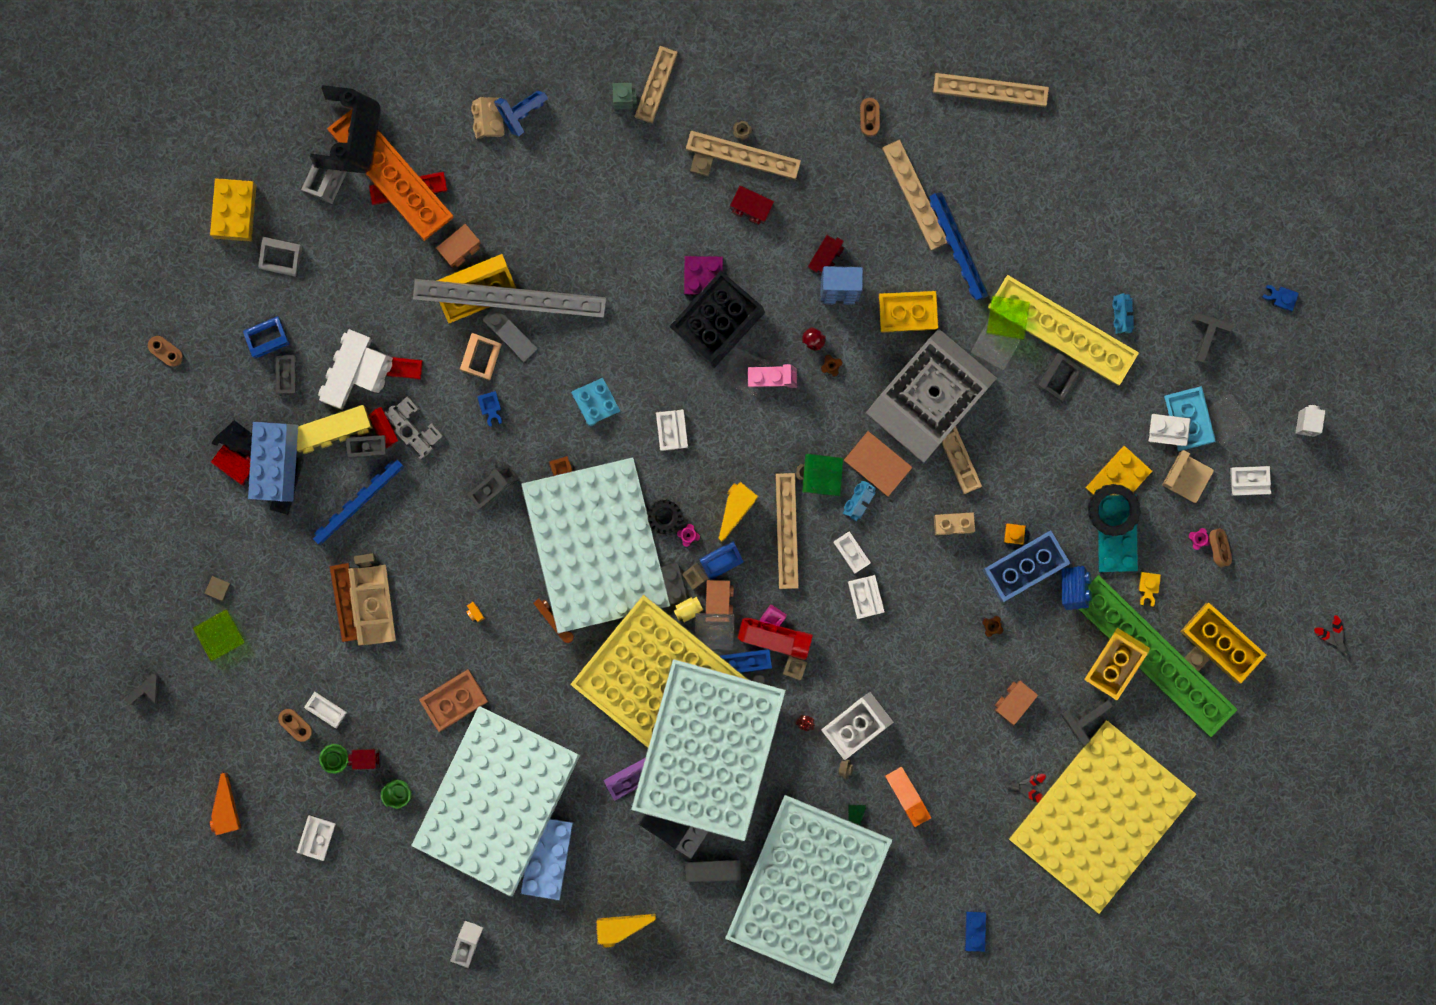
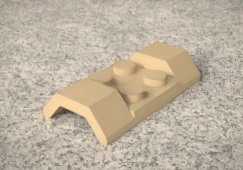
M386 565L349 568L350 596L358 645L396 641Z

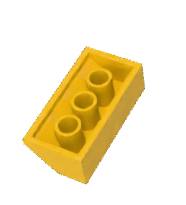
M503 254L436 280L517 289ZM439 302L448 324L488 308V306Z

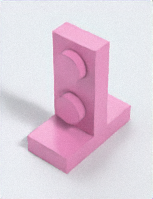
M791 364L783 365V367H748V387L787 386L789 388H797V369Z

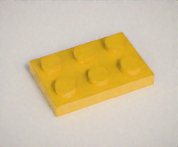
M936 291L879 294L881 333L938 330Z
M1123 446L1085 489L1094 495L1095 491L1104 485L1117 484L1123 485L1134 492L1150 475L1152 470L1128 448Z

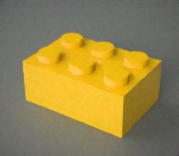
M215 178L210 236L213 239L252 241L256 184L253 181Z
M1117 627L1084 680L1115 700H1118L1147 656L1150 648Z

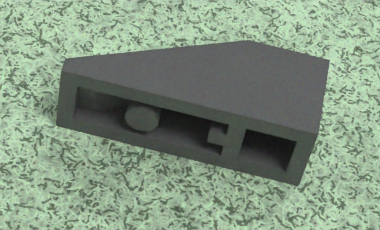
M494 307L482 319L523 362L537 350L531 341L497 307Z

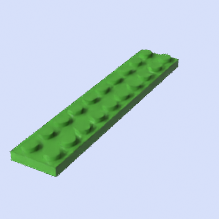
M1097 575L1088 586L1092 594L1089 608L1078 610L1109 640L1118 627L1148 646L1150 650L1139 666V669L1209 737H1212L1238 709L1109 584Z

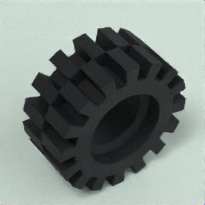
M667 499L655 502L649 508L647 514L650 527L655 532L663 535L673 533L678 529L682 521V513L679 506ZM661 510L671 512L672 520L670 523L661 524L658 521L657 515Z

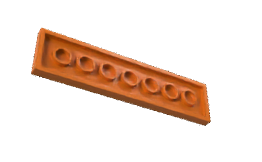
M353 108L327 128L328 132L338 143H347ZM378 130L372 168L365 174L421 239L425 241L454 217Z

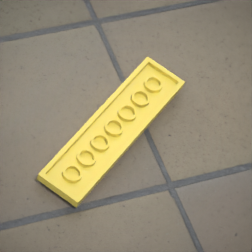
M1009 275L1006 276L988 306L989 310L1117 386H1120L1139 352Z

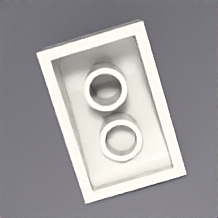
M869 692L821 730L842 758L846 760L894 722L871 692Z

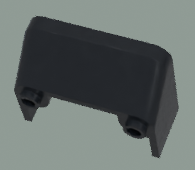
M322 85L321 89L326 100L340 101L344 107L353 108L347 143L339 142L331 147L330 156L310 153V159L314 168L355 173L368 172L373 164L381 115L380 104L376 100L351 88Z

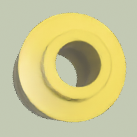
M691 597L676 605L677 609L674 610V613L679 621L683 620L685 623L700 615L703 608L697 597L693 599Z

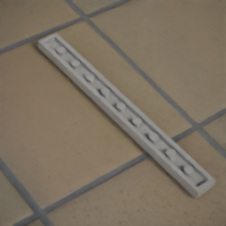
M415 279L413 299L603 318L606 303L605 297Z

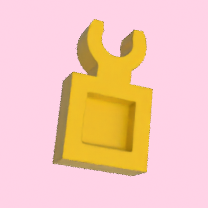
M1141 572L1139 591L1144 592V595L1140 598V605H1144L1146 598L1150 599L1151 607L1155 605L1153 593H1159L1161 574Z

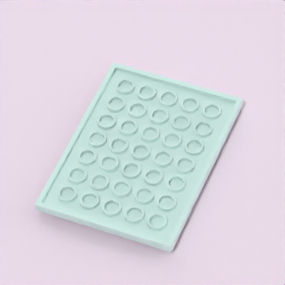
M633 458L521 484L557 633L624 618L643 594L660 608L670 606Z
M673 659L631 810L745 841L785 690Z
M479 706L411 846L513 897L580 755Z
M784 795L725 939L825 981L834 983L892 839Z

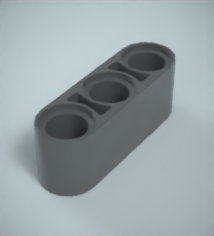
M741 860L685 862V882L742 879Z

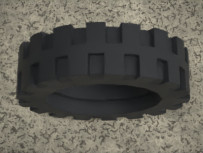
M1104 485L1091 496L1088 504V517L1092 525L1103 534L1111 536L1124 535L1126 532L1131 531L1139 521L1138 518L1141 514L1140 502L1137 496L1123 485ZM1111 494H1119L1125 497L1130 506V514L1127 520L1117 526L1105 524L1100 519L1098 513L1099 504L1102 499Z

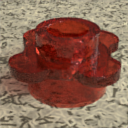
M800 715L799 719L796 720L795 724L799 729L804 731L814 730L813 718Z

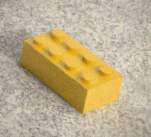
M1210 603L1204 604L1180 631L1236 684H1241L1266 656L1259 647Z

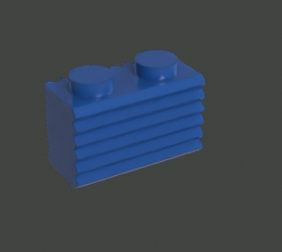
M1084 566L1062 568V605L1066 610L1089 608V601H1092V594L1088 588L1089 584H1091V574Z

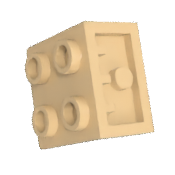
M1182 450L1178 454L1162 486L1196 503L1214 470L1189 457L1190 453Z

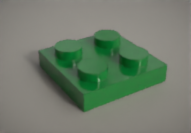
M805 454L802 492L840 496L843 458Z

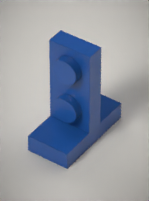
M536 91L512 108L507 100L502 98L494 101V104L511 134L520 136L524 133V130L517 119L525 118L533 108H540L548 98L544 92Z

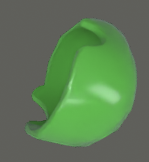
M338 744L326 746L319 756L321 768L327 773L332 774L343 771L348 764L347 750Z
M394 779L387 782L381 790V800L386 807L390 806L399 809L409 803L412 790L405 781Z

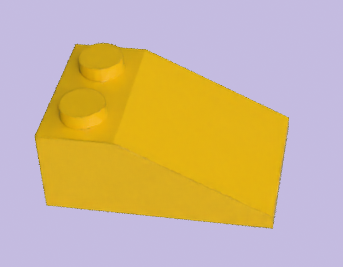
M741 482L738 485L734 483L727 493L729 496L719 535V542L721 544L758 499V496Z
M656 914L598 918L596 921L598 944H602L603 947H614L615 943L620 942L655 921Z

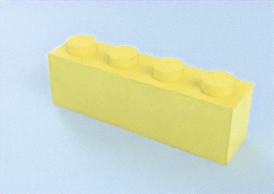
M361 405L298 426L297 451L307 454L313 452L315 447H329L333 445V441L339 440L344 442L346 438H351V435L358 434V436L369 433L368 430L372 429L366 407Z

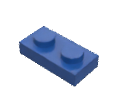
M966 912L965 951L985 952L986 912Z

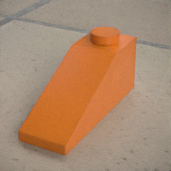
M902 767L885 776L913 827L931 819L924 803Z
M228 773L220 775L211 815L210 827L216 835L241 829Z

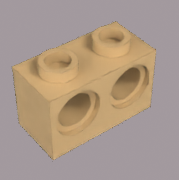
M974 513L935 515V535L974 533Z

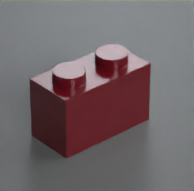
M739 185L730 204V209L733 210L732 213L739 217L744 215L750 218V222L760 225V223L765 224L774 201Z
M379 749L352 750V754H349L348 757L349 766H352V770L380 768Z

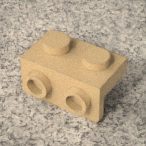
M480 97L472 102L471 111L474 115L473 131L476 138L504 136L503 118L494 104V101L499 98Z

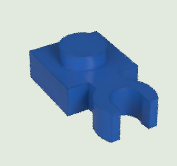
M1266 286V289L1271 291V296L1263 295V299H1274V306L1293 311L1299 293L1283 287L1276 291L1273 286Z
M496 391L477 396L482 414L489 415L487 419L488 425L492 427L491 420L493 418H497L499 424H502L501 417L496 413L501 410Z

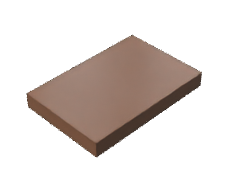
M869 431L844 459V462L887 497L912 468V466Z
M469 669L419 699L438 732L475 711L479 706L481 707L488 703L487 698Z

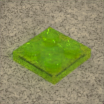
M992 295L986 334L1024 340L1030 302Z
M228 609L193 627L211 662L246 643Z

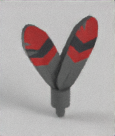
M1337 615L1332 619V633L1319 627L1314 629V633L1318 638L1333 646H1337L1340 653L1343 652L1345 656H1348L1347 648L1343 643L1342 621Z
M1037 773L1019 783L1006 784L1005 787L1010 788V790L1020 791L1029 799L1039 803L1043 795L1031 787L1042 783L1046 775Z

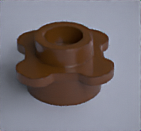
M831 355L825 356V363L821 366V371L823 373L827 372L833 377L838 376L839 367L843 364L842 360L832 358Z
M994 616L992 619L985 618L982 621L987 637L1003 633L999 616Z

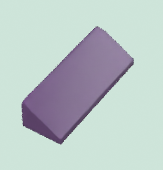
M646 758L604 780L614 801L637 789Z

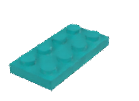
M1119 494L1106 496L1099 504V517L1109 526L1122 524L1130 514L1128 501ZM1137 524L1124 535H1105L1098 530L1099 572L1138 571Z

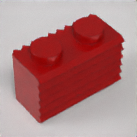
M223 445L211 460V463L244 486L249 480L251 458L247 455L242 457L238 454L239 452L231 451L229 446Z

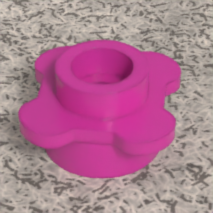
M688 524L686 528L677 532V536L682 539L685 547L690 546L693 541L700 539V535L695 532L692 524Z
M1200 528L1197 532H1190L1189 539L1192 540L1195 550H1199L1204 545H1210L1205 528Z

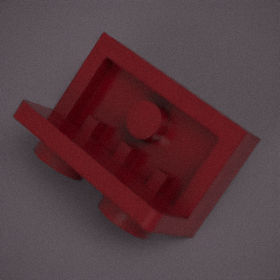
M826 235L809 263L808 268L822 275L823 267H834L835 263L833 261L835 257H840L845 249L842 246L844 241L838 237L834 239Z

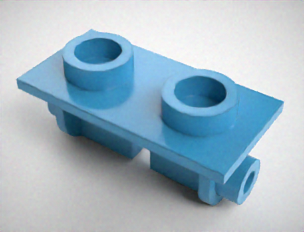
M1125 293L1113 296L1112 306L1115 314L1114 328L1116 334L1123 332L1132 333V329H1134L1133 316H1127V312H1133L1132 298H1130L1129 294L1125 295Z
M861 481L855 487L851 500L846 502L843 514L850 516L855 521L858 518L861 519L867 508L862 505V502L864 501L869 504L876 493L874 492L876 488L868 482Z

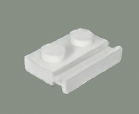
M684 409L656 412L660 451L688 448Z
M1152 414L1148 441L1188 446L1191 419Z
M1270 466L1230 468L1232 496L1271 494Z
M875 575L848 582L857 619L884 613Z
M308 815L297 853L325 861L336 823Z

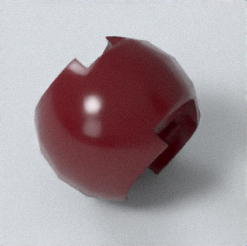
M811 327L803 333L802 343L807 344L806 347L811 350L818 351L825 345L826 336L822 335L821 331Z

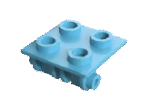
M603 378L571 392L588 426H593L598 421L620 412Z

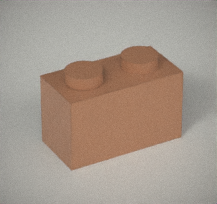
M464 224L436 249L453 268L454 266L459 267L465 262L464 258L468 254H475L480 249L479 245L481 242L469 227Z
M707 580L706 619L729 620V616H733V605L729 604V597H733L734 585H730V581Z
M1021 681L1013 682L1007 689L1009 692L1005 698L1001 696L995 703L997 708L994 711L1011 725L1016 724L1038 696Z

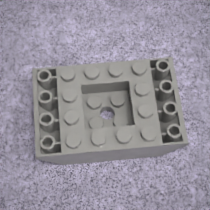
M938 329L880 394L865 414L924 463L997 378L944 332ZM931 387L938 389L939 395L937 397L929 394Z

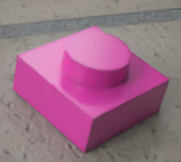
M770 604L760 618V621L780 626L785 620L786 614Z

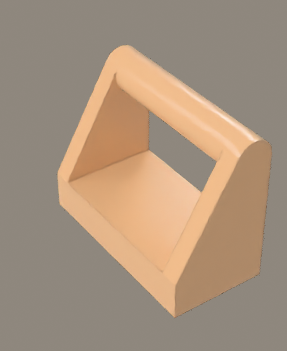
M471 333L460 370L490 380L502 344ZM479 341L493 345L485 373L470 369Z

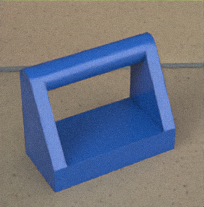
M279 316L243 331L250 353L254 359L290 344ZM275 325L278 326L281 337L254 348L250 338L251 335Z
M734 541L699 559L710 580L744 562Z

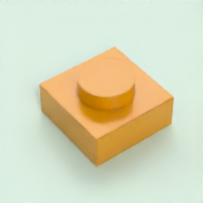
M1006 523L1004 543L1023 545L1026 526Z
M475 602L467 605L469 610L466 612L472 621L476 619L477 622L485 619Z

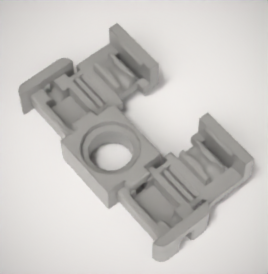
M407 396L397 406H391L384 413L396 428L394 431L406 445L411 444L420 454L419 458L423 459L433 450V445L440 438H443L444 435L433 423L428 426L429 429L425 433L423 431L419 432L410 422L409 415L413 411H419L420 408ZM405 427H410L413 430V434L409 438L403 435Z

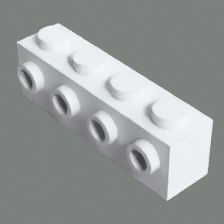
M350 329L347 333L344 332L340 341L342 343L340 351L337 350L333 357V361H335L333 368H329L327 371L326 379L328 380L325 386H321L318 393L321 402L340 410L344 409L354 385L352 381L366 347H370L372 342L370 337Z

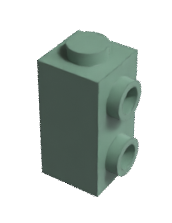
M613 83L614 110L633 109V104H637L636 88H632V83Z

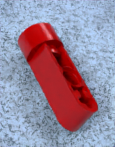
M752 618L742 619L738 633V639L742 642L788 654L791 657L802 660L807 659L813 634L768 624Z

